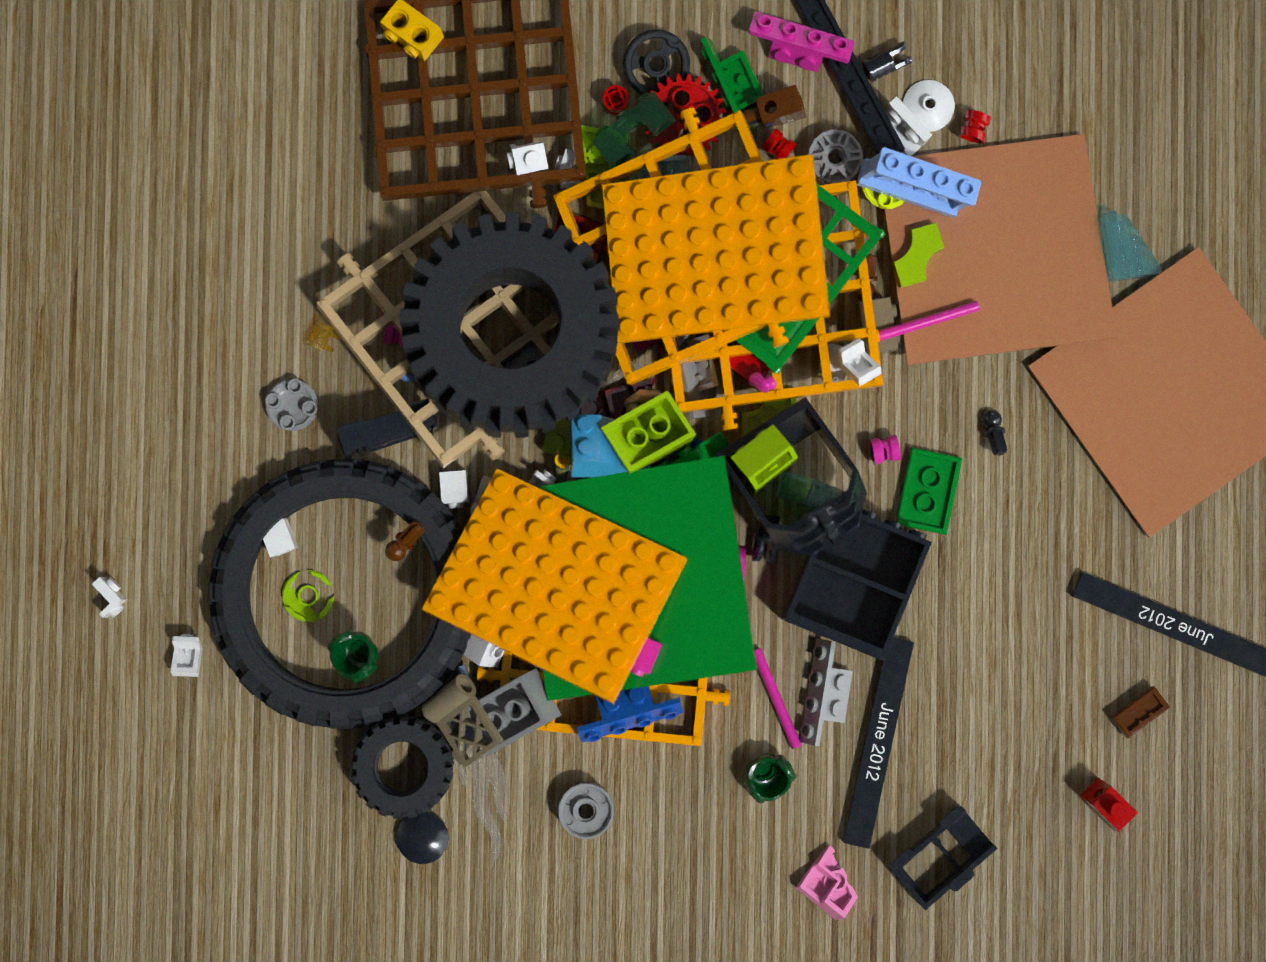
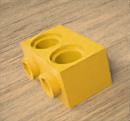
M397 0L380 21L384 37L394 44L399 42L404 46V51L415 59L418 56L425 61L444 38L441 27L403 0ZM399 21L406 22V24L401 28L394 27V25ZM419 36L427 37L424 42H415V39Z

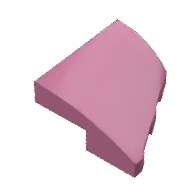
M829 845L811 865L796 889L836 921L846 917L858 896L854 888L848 883L844 868L839 867L833 855L835 852L834 848Z

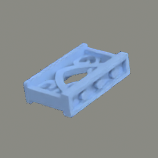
M884 147L872 159L866 158L863 160L857 185L954 218L959 210L976 204L981 181Z

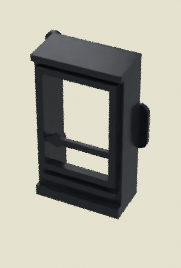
M424 399L408 405L416 413L430 402L428 399ZM399 411L366 422L365 419L336 428L338 432L337 438L344 459H352V454L356 453L358 456H361L362 451L368 454L418 437ZM434 414L422 422L429 432L431 430V433L435 432L438 427Z
M960 805L955 807L941 819L938 825L910 849L900 854L888 866L925 911L950 889L958 891L974 877L973 869L998 849ZM946 829L970 855L960 866L942 846L941 840L937 838ZM933 841V844L941 849L956 869L925 895L902 867Z

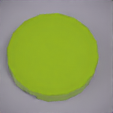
M308 570L313 576L320 578L326 585L332 587L331 582L324 574ZM300 572L295 573L286 581L282 590L286 611L293 618L302 622H314L323 618L331 610L334 603V595L328 600L326 607L318 616L310 607L315 605L319 599L317 589L307 585L303 586L297 593L291 587V584L297 579ZM306 588L313 589L316 594L315 600L310 604H307L301 597V592Z

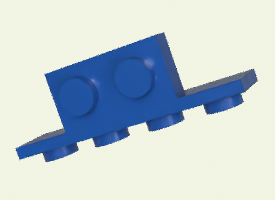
M648 686L621 690L614 704L596 696L602 720L577 727L582 743L586 741L595 742L606 735H619L630 728L637 726L646 727L654 721L661 719H673L678 714L683 713L680 698H675L654 705Z

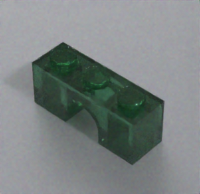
M654 91L651 94L649 92L643 94L636 101V106L631 110L625 109L615 118L617 121L608 127L606 125L596 132V138L592 142L611 167L614 168L623 164L636 153L629 144V134L632 129L641 125L647 126L655 136H658L677 120Z

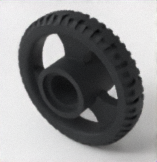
M653 29L642 32L631 40L624 52L623 72L627 82L636 92L643 96L654 98L649 91L652 90L657 93L660 91L658 86L656 89L645 87L636 79L633 71L640 67L644 68L648 75L656 77L657 83L659 82L663 86L667 85L666 77H668L667 72L670 68L669 56L673 52H679L681 58L679 74L682 81H685L690 71V56L681 39L671 32ZM649 39H662V47L659 51H651L645 57L638 55L635 51L640 44ZM654 56L661 57L664 63L663 68L657 72L651 70L649 66L650 59Z

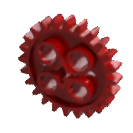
M680 74L676 75V82H672L669 77H666V86L658 82L657 86L660 91L658 93L652 90L649 91L654 98L653 100H645L644 102L650 108L649 110H642L643 114L649 115V119L642 121V124L650 125V129L645 134H653L654 137L650 143L654 144L659 141V147L680 138V131L685 128L683 125L685 121L679 123L680 116L665 106L666 101L670 102L680 111L688 108H695L696 110L700 106L707 107L709 117L705 121H700L699 125L702 127L722 119L720 114L726 112V109L718 107L724 101L723 98H714L718 89L709 91L708 88L711 83L709 81L703 86L700 85V76L692 82L691 74H687L685 81H682ZM680 90L685 91L689 96L688 102L683 106L677 105L674 100L675 93ZM662 112H669L673 116V122L668 127H663L659 124L658 120ZM715 136L703 141V147L710 151L709 142H719ZM692 147L677 153L678 159H681L683 152H686L688 158L692 159Z

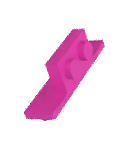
M760 12L754 13L748 32L750 35L773 41L768 58L814 72L819 71L823 57L849 63L855 43L847 38Z

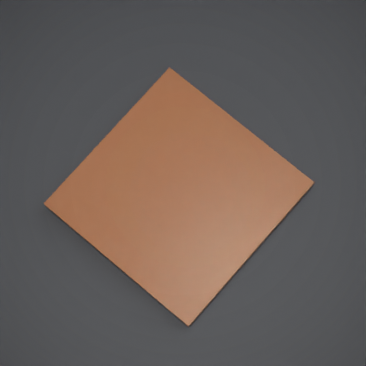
M1084 134L911 156L981 181V186L976 204L959 210L954 218L908 202H904L893 209H884L892 265L893 262L904 257L911 246L910 231L912 229L937 223L944 245L943 250L935 253L928 260L926 265L927 280L925 282L900 288L893 266L901 324L973 301L978 302L980 311L903 334L907 365L1117 338Z
M1199 247L1112 307L1117 338L1059 345L1027 366L1148 538L1266 456V341Z

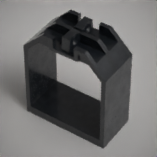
M806 397L716 453L717 457L725 456L728 479L778 551L814 556L825 549L819 540L826 535L833 545L841 540L836 528L842 526L848 534L859 527L867 496L859 470ZM771 425L778 429L791 446L817 432L850 478L846 491L837 497L829 499L791 526L768 522L740 481L743 476L731 459L740 447L746 446L762 430L769 428Z

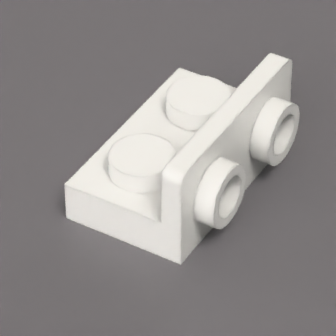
M897 96L888 104L885 112L905 147L903 152L908 156H912L931 138L932 134Z

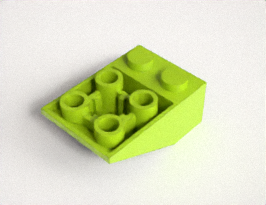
M771 425L769 428L762 430L746 446L740 447L731 459L755 495L794 465L798 456L785 437L774 425Z

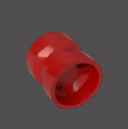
M613 85L605 90L603 93L605 111L612 116H620L627 111L629 96L625 88Z
M967 110L964 117L966 121L965 126L961 128L959 137L973 143H984L986 137L984 130L989 126L991 116L980 111Z
M776 128L764 142L761 149L765 153H771L775 160L788 158L797 146V143L792 139L787 140L783 136V132Z

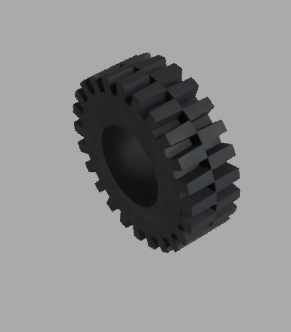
M506 212V222L493 223L491 214L478 216V227L468 230L464 222L452 228V239L445 243L438 237L430 245L431 256L426 261L422 258L417 260L413 267L415 278L412 283L406 282L403 291L405 305L404 309H400L399 315L402 328L401 339L413 377L418 381L422 393L428 400L432 399L436 403L439 412L448 419L452 415L459 419L463 428L474 431L475 427L486 429L487 435L490 437L501 438V432H514L516 438L529 437V430L542 428L543 433L554 430L556 422L565 417L568 421H571L579 415L580 407L586 401L590 404L598 395L600 384L606 381L610 374L612 361L617 350L619 329L617 295L615 288H611L608 283V271L603 262L597 264L593 260V249L585 241L580 245L573 242L570 229L563 225H560L557 231L549 229L547 218L534 215L531 224L521 222L519 212ZM520 285L531 288L543 295L556 310L561 323L560 333L550 351L535 363L516 369L497 368L476 358L465 346L460 335L463 317L468 307L478 296L494 287Z

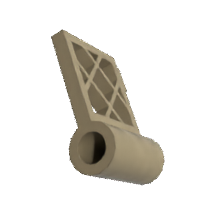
M460 674L422 702L421 707L423 716L427 720L436 723L453 749L451 753L459 766L463 764L466 768L504 740L476 698L474 683L466 675ZM470 706L476 713V722L466 719L467 708ZM449 721L459 723V734L452 732L447 724ZM466 725L475 728L474 739L465 736ZM482 730L489 733L493 742L489 744L481 741ZM464 742L474 745L471 758L468 757L464 750Z

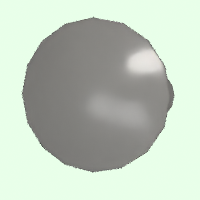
M287 379L277 383L265 399L269 419L277 427L286 431H298L307 427L314 420L318 411V399L314 390L307 383L298 379Z

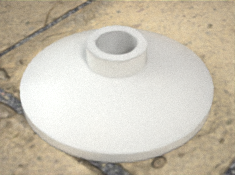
M934 80L917 82L909 88L903 99V104L929 132L945 127L951 120L955 109L954 98L950 90L942 83ZM932 100L934 107H926L925 101Z

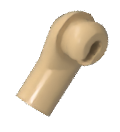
M640 389L625 399L624 407L626 408V413L639 407L640 404L661 394L660 391L656 389Z

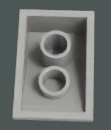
M537 669L516 678L478 700L504 740L486 753V755L493 754L562 715L554 700L547 701L545 684ZM470 706L467 708L466 718L476 722V713ZM482 730L481 741L489 744L493 742L489 733Z

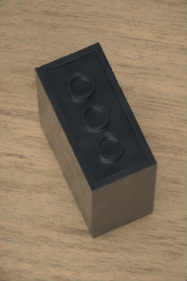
M863 509L858 528L847 534L842 526H839L836 529L841 540L832 545L825 535L819 539L825 549L814 556H806L781 620L884 661L932 542L926 540L927 535L914 529L906 532L901 530L902 524L889 519L884 520V522L877 520V514Z

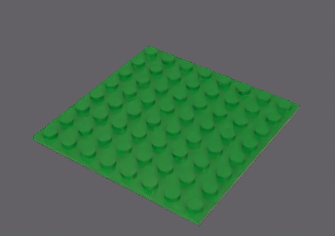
M725 456L641 469L630 474L623 472L537 487L687 558V562L648 636L649 639L662 643L650 674L644 672L643 677L630 672L621 690L757 670ZM543 670L547 701L592 695V693Z

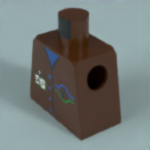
M796 85L756 98L757 107L744 110L748 126L763 122L766 128H771L807 118L801 94ZM777 107L774 113H768L770 108Z

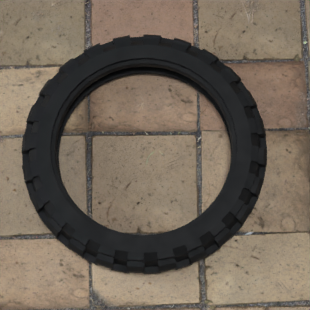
M332 459L311 462L287 472L285 471L269 480L268 483L253 492L242 503L240 509L229 520L222 532L223 535L217 548H215L210 565L211 573L208 582L207 602H209V619L213 635L219 644L220 653L228 667L238 677L239 682L252 695H255L267 707L297 722L331 729H351L372 726L385 722V719L401 716L428 699L445 683L456 669L464 655L471 634L435 617L426 641L405 667L381 682L351 689L324 687L306 681L290 672L273 657L263 643L254 623L250 603V584L255 561L264 545L263 538L281 519H287L293 513L306 506L329 499L355 498L374 502L396 513L408 524L412 521L422 524L425 530L420 538L429 551L437 579L463 533L457 519L448 507L431 490L409 475L389 466L371 461Z

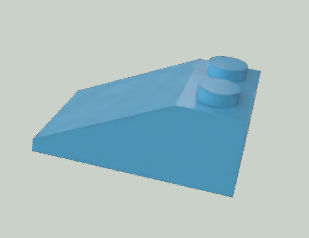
M578 415L570 421L571 477H599L627 472L600 430L601 427L616 419L601 415ZM651 464L641 469L651 468Z

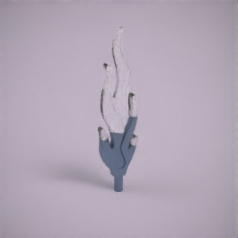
M466 664L456 666L457 676L463 674L468 677ZM477 693L475 694L478 700L482 699ZM449 721L448 726L454 733L458 722ZM466 725L465 736L474 739L475 733L472 727ZM464 742V750L468 757L471 758L474 745ZM493 753L489 756L483 755L469 765L474 783V811L492 837V860L496 861L502 844L500 830L489 808L488 789L490 783L495 790L497 813L503 821H507L508 816L504 810L505 775L499 759ZM454 758L455 768L463 786H466L467 775L463 764L459 766Z

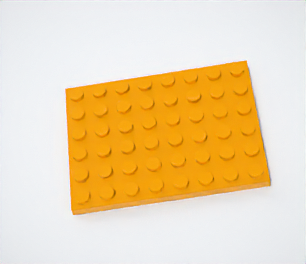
M812 154L602 185L612 287L616 291L617 313L619 314L617 343L830 317L814 156Z
M496 469L422 610L614 704L683 570L687 558L504 471Z

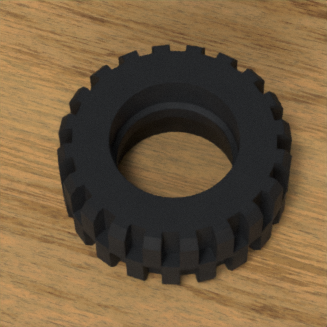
M401 715L385 719L383 723L375 724L361 736L360 741L353 750L354 756L350 763V769L353 772L351 776L352 784H355L358 790L356 793L359 798H363L367 802L365 804L371 810L373 808L379 811L378 814L382 816H393V819L413 818L421 813H426L441 800L453 778L454 757L451 754L452 748L449 742H446L440 729L437 730L432 726L431 722L423 721L419 717ZM396 742H409L416 745L424 753L427 760L425 779L418 787L410 791H396L389 788L382 781L378 772V761L381 753L386 747Z

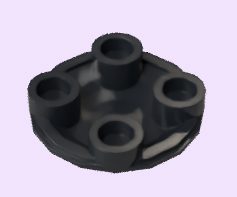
M426 812L419 814L417 817H406L398 828L396 839L397 846L405 858L417 864H428L442 856L447 849L449 836L444 820L433 813Z

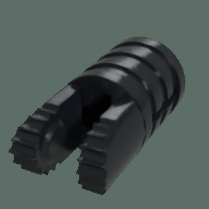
M905 41L882 51L868 60L862 61L863 70L871 83L913 62L911 56L903 57L895 62L891 57L907 48Z
M764 515L769 523L779 524L780 516ZM756 521L752 560L757 562L761 560L764 541H766L765 558L768 563H775L777 549L758 521Z

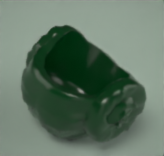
M347 630L344 633L338 634L328 643L327 648L330 652V661L333 667L342 677L350 679L352 683L356 684L376 671L377 664L375 662L378 659L379 653L377 646L372 642L369 635L360 631L353 632L352 630Z
M763 753L748 764L745 771L746 778L743 783L747 787V792L757 803H764L765 801H774L784 795L790 789L792 781L796 779L797 775L792 765L783 755L775 756L771 753Z

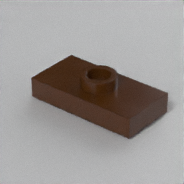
M1151 686L1113 714L1111 718L1128 739L1169 709L1170 706L1156 687Z

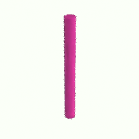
M973 301L879 330L880 341L980 311L977 301Z
M761 648L754 650L756 665L792 749L801 746V742Z

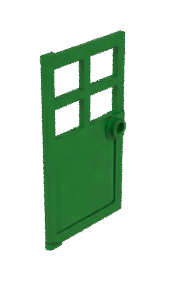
M816 183L818 199L836 212L821 232L823 246L848 264L833 285L827 282L830 305L880 238H883L886 233L877 226L870 224ZM842 218H845L869 236L854 258L827 239ZM819 318L779 323L780 327H784L785 333L783 335L788 337L789 342L777 348H774L772 345L774 340L768 335L770 331L768 326L735 341L766 363V366L773 373L779 374L780 369Z

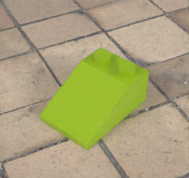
M668 390L600 429L629 474L669 457L690 445L696 436L693 428Z

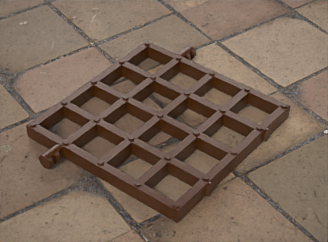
M364 0L368 44H365L366 55L369 57L376 136L374 153L378 159L380 195L383 201L532 186V190L529 191V197L533 198L530 201V207L543 208L547 206V201L543 199L546 196V191L542 189V185L587 180L569 0H560L562 27L523 31L520 0H511L514 32L475 36L472 4L503 0H403L423 15L425 8L462 5L465 37L442 39L431 54L466 51L469 84L431 87L428 58L423 61L418 57L421 88L382 92L380 60L411 56L404 51V46L400 43L378 45L376 13L388 12L397 0ZM419 36L416 38L417 43H421L426 40V36ZM564 41L567 74L527 76L525 45ZM515 46L518 79L479 82L476 50ZM568 88L572 121L532 125L529 91ZM519 92L523 126L483 129L481 96ZM471 97L474 131L435 134L432 101ZM422 102L425 136L386 139L384 106ZM573 134L576 168L488 177L485 143L524 139L525 145L534 143L533 138ZM475 144L478 178L439 182L436 148ZM426 149L429 183L391 187L388 153Z

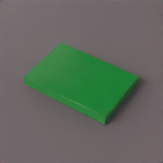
M911 447L895 522L902 524L904 527L947 535L963 458Z

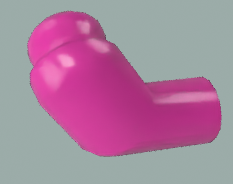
M754 372L747 377L748 384L763 393H768L769 390L776 387L775 380L771 375L764 378L762 374Z

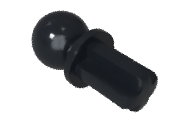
M987 410L981 417V423L987 429L984 435L989 440L992 454L1001 456L1007 453L1008 450L1004 438L1005 428L1000 427L1002 416L996 410Z

